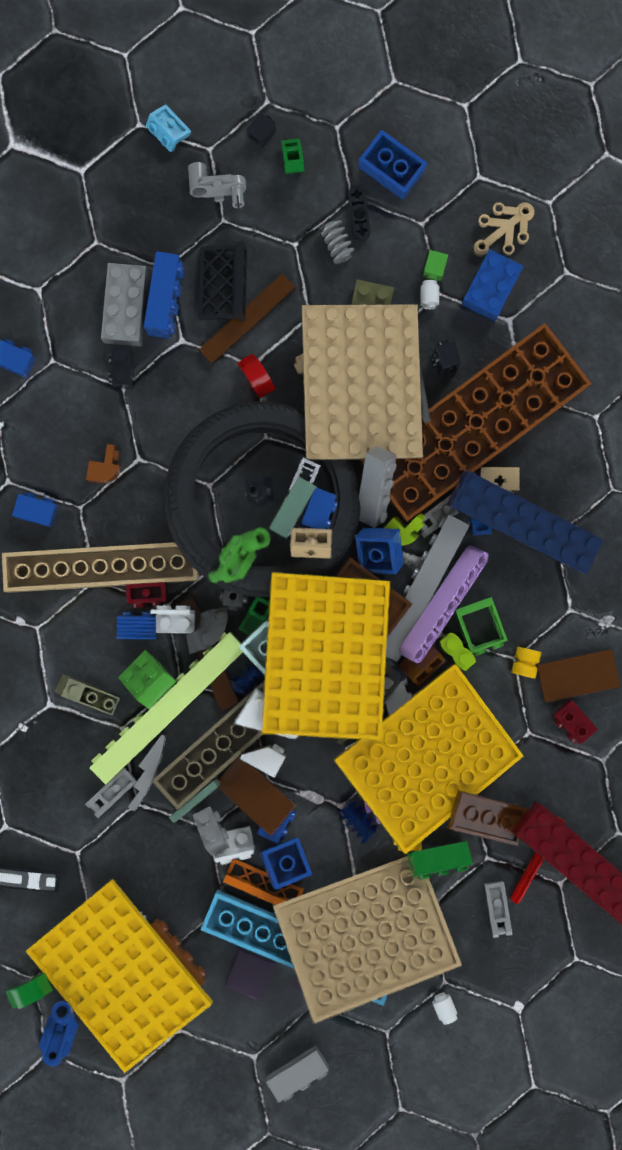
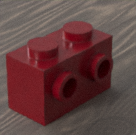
M167 583L126 584L127 604H133V608H142L147 603H152V607L164 606L163 602H168Z
M567 700L552 714L555 718L553 720L555 725L559 729L564 728L568 733L566 737L573 744L576 742L581 745L598 730L572 700Z

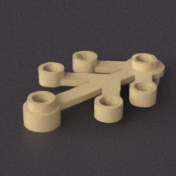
M500 202L496 203L493 207V213L497 216L502 214L515 215L510 220L490 218L486 214L481 215L478 220L479 226L500 228L485 240H478L473 247L475 255L479 257L485 256L489 246L505 233V245L502 252L505 256L512 255L514 252V226L519 222L520 233L517 236V242L525 244L529 239L527 233L528 221L534 216V208L529 203H521L518 207H508ZM499 206L502 211L498 212L495 208ZM522 210H528V214H523ZM481 219H487V223H482ZM520 235H524L526 240H521ZM483 244L485 249H479L478 245ZM510 247L512 251L506 252L505 248Z

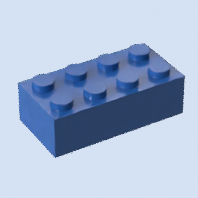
M156 251L144 328L148 336L171 339V334H175L176 323L174 322V315H178L179 304H177V297H181L182 292L180 278L183 279L185 274V267H183V262L177 254Z

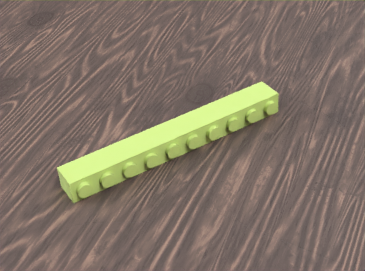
M224 632L218 640L219 643L214 648L210 646L202 653L205 656L202 660L198 661L196 659L189 666L191 670L186 675L182 673L175 679L177 684L173 688H170L145 715L140 713L133 720L135 724L131 728L127 726L119 734L121 738L117 742L112 740L105 747L107 751L103 755L99 753L91 761L93 765L90 769L105 785L243 653L239 648L241 642L231 632L228 634Z

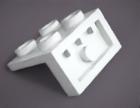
M156 606V610H151V614H156V633H192L195 631L196 610H190V606H176V610H171V606Z
M250 825L226 831L229 837L227 839L229 848L216 854L215 863L220 862L223 865L231 863L234 858L239 857L240 860L251 858L255 851V844Z

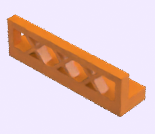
M236 858L232 859L223 880L226 884L274 905L291 900L286 897L285 890L290 888L297 890L298 894L296 897L301 896L304 888L291 883L286 885L287 887H282L275 892L270 891L267 886L270 880H265L264 876L268 878L266 871ZM238 864L243 867L245 874L236 876L231 871L234 865ZM258 873L263 881L254 884L251 882L249 875Z

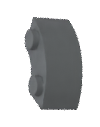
M227 607L210 609L200 614L198 628L186 635L190 654L209 648L220 639L227 624Z

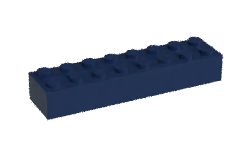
M463 470L446 504L470 518L586 575L604 541L470 471Z

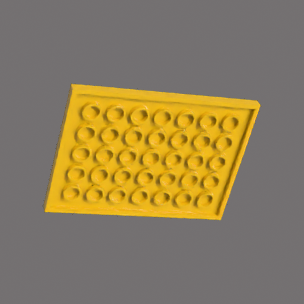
M453 664L382 721L381 740L359 739L336 757L334 761L401 851L407 854L451 817L458 790L478 795L519 761L523 754L458 666Z

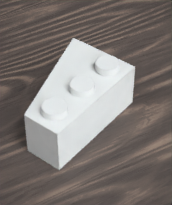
M257 688L254 690L235 719V724L262 731L264 693ZM277 734V735L284 736V737H288V738H292V739H296L297 736H298V735Z

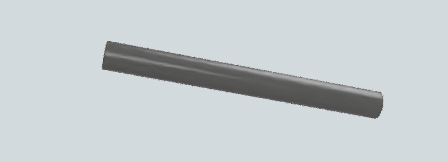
M420 365L421 414L423 422L427 423L430 422V414Z

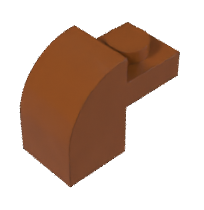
M107 444L104 463L89 461L86 476L88 482L107 484L114 481L120 475L122 467L115 465V462L119 460L120 452L117 451L115 445Z

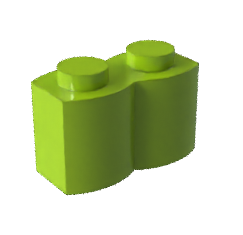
M450 632L438 641L441 650L451 656L453 664H456L460 670L466 671L476 662L474 655L463 647L457 635Z

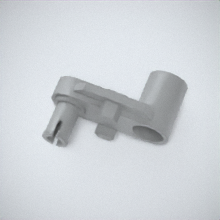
M194 162L188 166L189 190L192 196L214 197L216 202H222L224 196L232 195V206L234 208H238L237 201H239L240 208L244 206L245 177L231 174L207 176V166L201 162Z

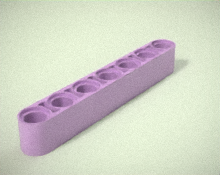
M469 545L464 550L400 647V654L416 663H420L424 659L488 561L487 552L472 545Z

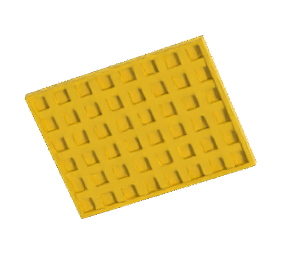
M271 573L261 733L381 740L390 581Z
M113 879L26 950L27 954L40 970L46 974L49 981L124 1073L213 1003Z

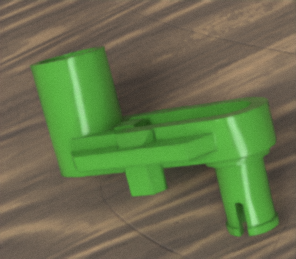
M258 528L239 536H232L228 545L221 552L219 568L209 573L210 581L217 583L222 580L228 583L237 579H243L256 558L255 550L268 546L270 542L268 532L264 528Z

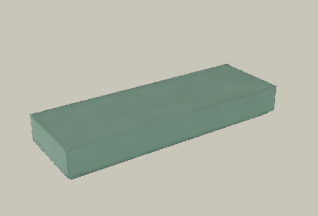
M298 477L269 529L287 538L316 486Z
M215 778L180 809L176 810L169 817L171 821L176 822L217 789L221 782Z

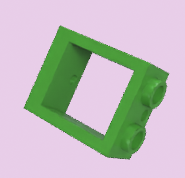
M492 597L455 610L454 614L466 647L475 656L486 653L485 649L492 647L493 650L504 646L503 642L508 641ZM488 607L499 638L473 647L462 616Z

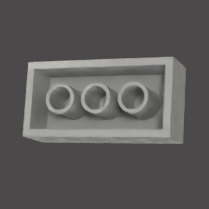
M108 263L101 339L105 344L142 346L149 274L146 266Z

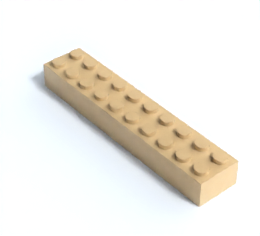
M175 542L2 553L3 589L7 593L126 586V584L200 581L199 572L189 564Z

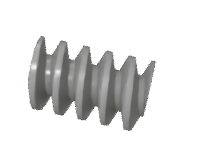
M342 220L331 221L319 229L322 230L321 235L325 237L324 242L328 244L327 248L331 251L330 255L334 258V264L349 260L352 257L351 253L354 251V248H348L351 241H345L348 234H341L345 227H338L342 224Z

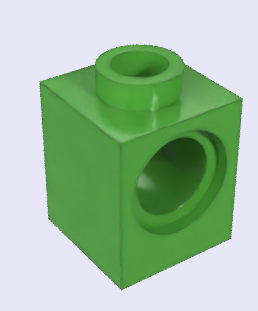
M429 251L423 274L426 280L441 282L448 254Z

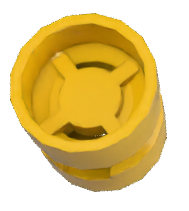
M517 647L515 652L517 661L513 663L511 673L536 679L538 668L535 665L539 663L542 652Z

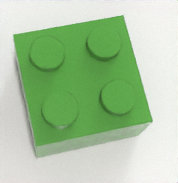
M146 650L118 677L135 699L148 709L177 682L162 664Z

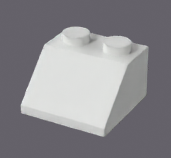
M274 744V746L267 745L243 752L240 759L275 777L286 754L284 753V748Z

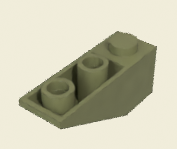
M62 674L55 690L56 693L64 698L112 716L120 700V697L65 674Z

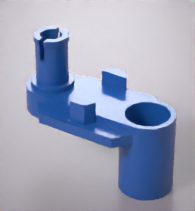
M65 1001L57 1002L53 1006L52 1015L48 1016L39 1043V1048L42 1051V1060L50 1067L60 1065L62 1059L70 1054L78 1028L75 1012ZM67 1009L68 1012L65 1017H58L61 1010Z

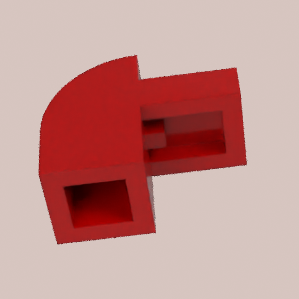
M253 353L237 363L259 399L276 389L263 365Z

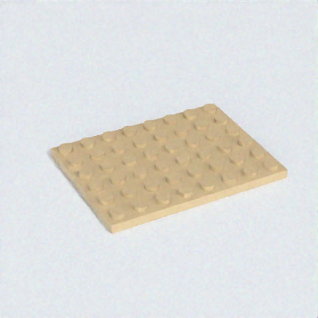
M302 305L306 459H365L366 453L377 446L397 455L396 459L422 458L418 305Z
M408 856L273 906L313 1023L462 966L429 878L419 880V877L412 878Z

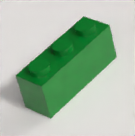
M467 841L407 854L412 878L419 877V880L431 878L430 874L437 873L438 876L447 875L449 870L454 869L456 873L468 870V866L473 865Z

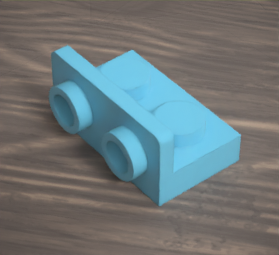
M166 104L149 114L146 127L170 152L175 149L177 143L190 136L191 130Z

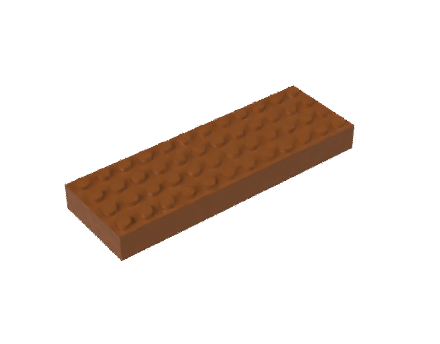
M546 323L429 409L430 422L424 423L421 415L423 457L396 459V469L392 478L393 485L389 495L391 505L405 523L453 489L463 470L474 473L592 384ZM361 459L360 464L363 466V468L365 459Z

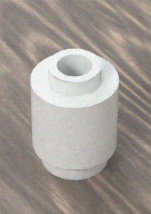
M425 280L422 282V286H420V305L424 306V309L432 310L439 305V285H437L436 280Z
M445 993L437 994L432 1004L439 1020L444 1025L457 1020V1010L451 996Z

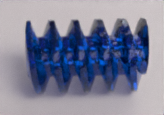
M254 663V666L246 665L248 671L240 670L242 676L235 674L236 681L228 680L241 697V694L249 695L247 688L252 691L254 690L253 683L258 686L260 685L259 678L265 680V675Z
M354 800L341 808L336 815L343 813L340 820L348 819L345 826L353 825L350 832L358 831L355 838L363 837L360 843L362 845L376 833L378 825H371L373 819H366L368 816L367 812L361 813L363 810L362 806L355 808L358 802Z

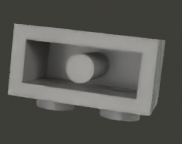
M208 807L193 814L205 848L212 856L229 848L227 842L229 837L225 828H222L220 825L222 819L218 811L214 812L211 807Z

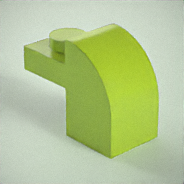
M420 513L407 525L396 515L384 528L400 529L401 545H408L419 537L416 533L425 525L423 521L426 517Z

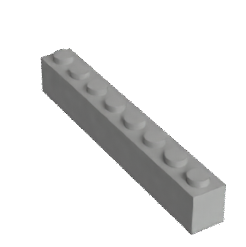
M451 515L441 519L438 525L441 528L438 535L434 534L429 542L432 545L429 552L425 551L420 559L423 562L420 569L416 568L411 576L414 579L411 586L407 585L402 593L405 596L404 598L410 601L412 605L390 635L387 634L386 657L398 662L401 656L400 647L426 609L470 525Z

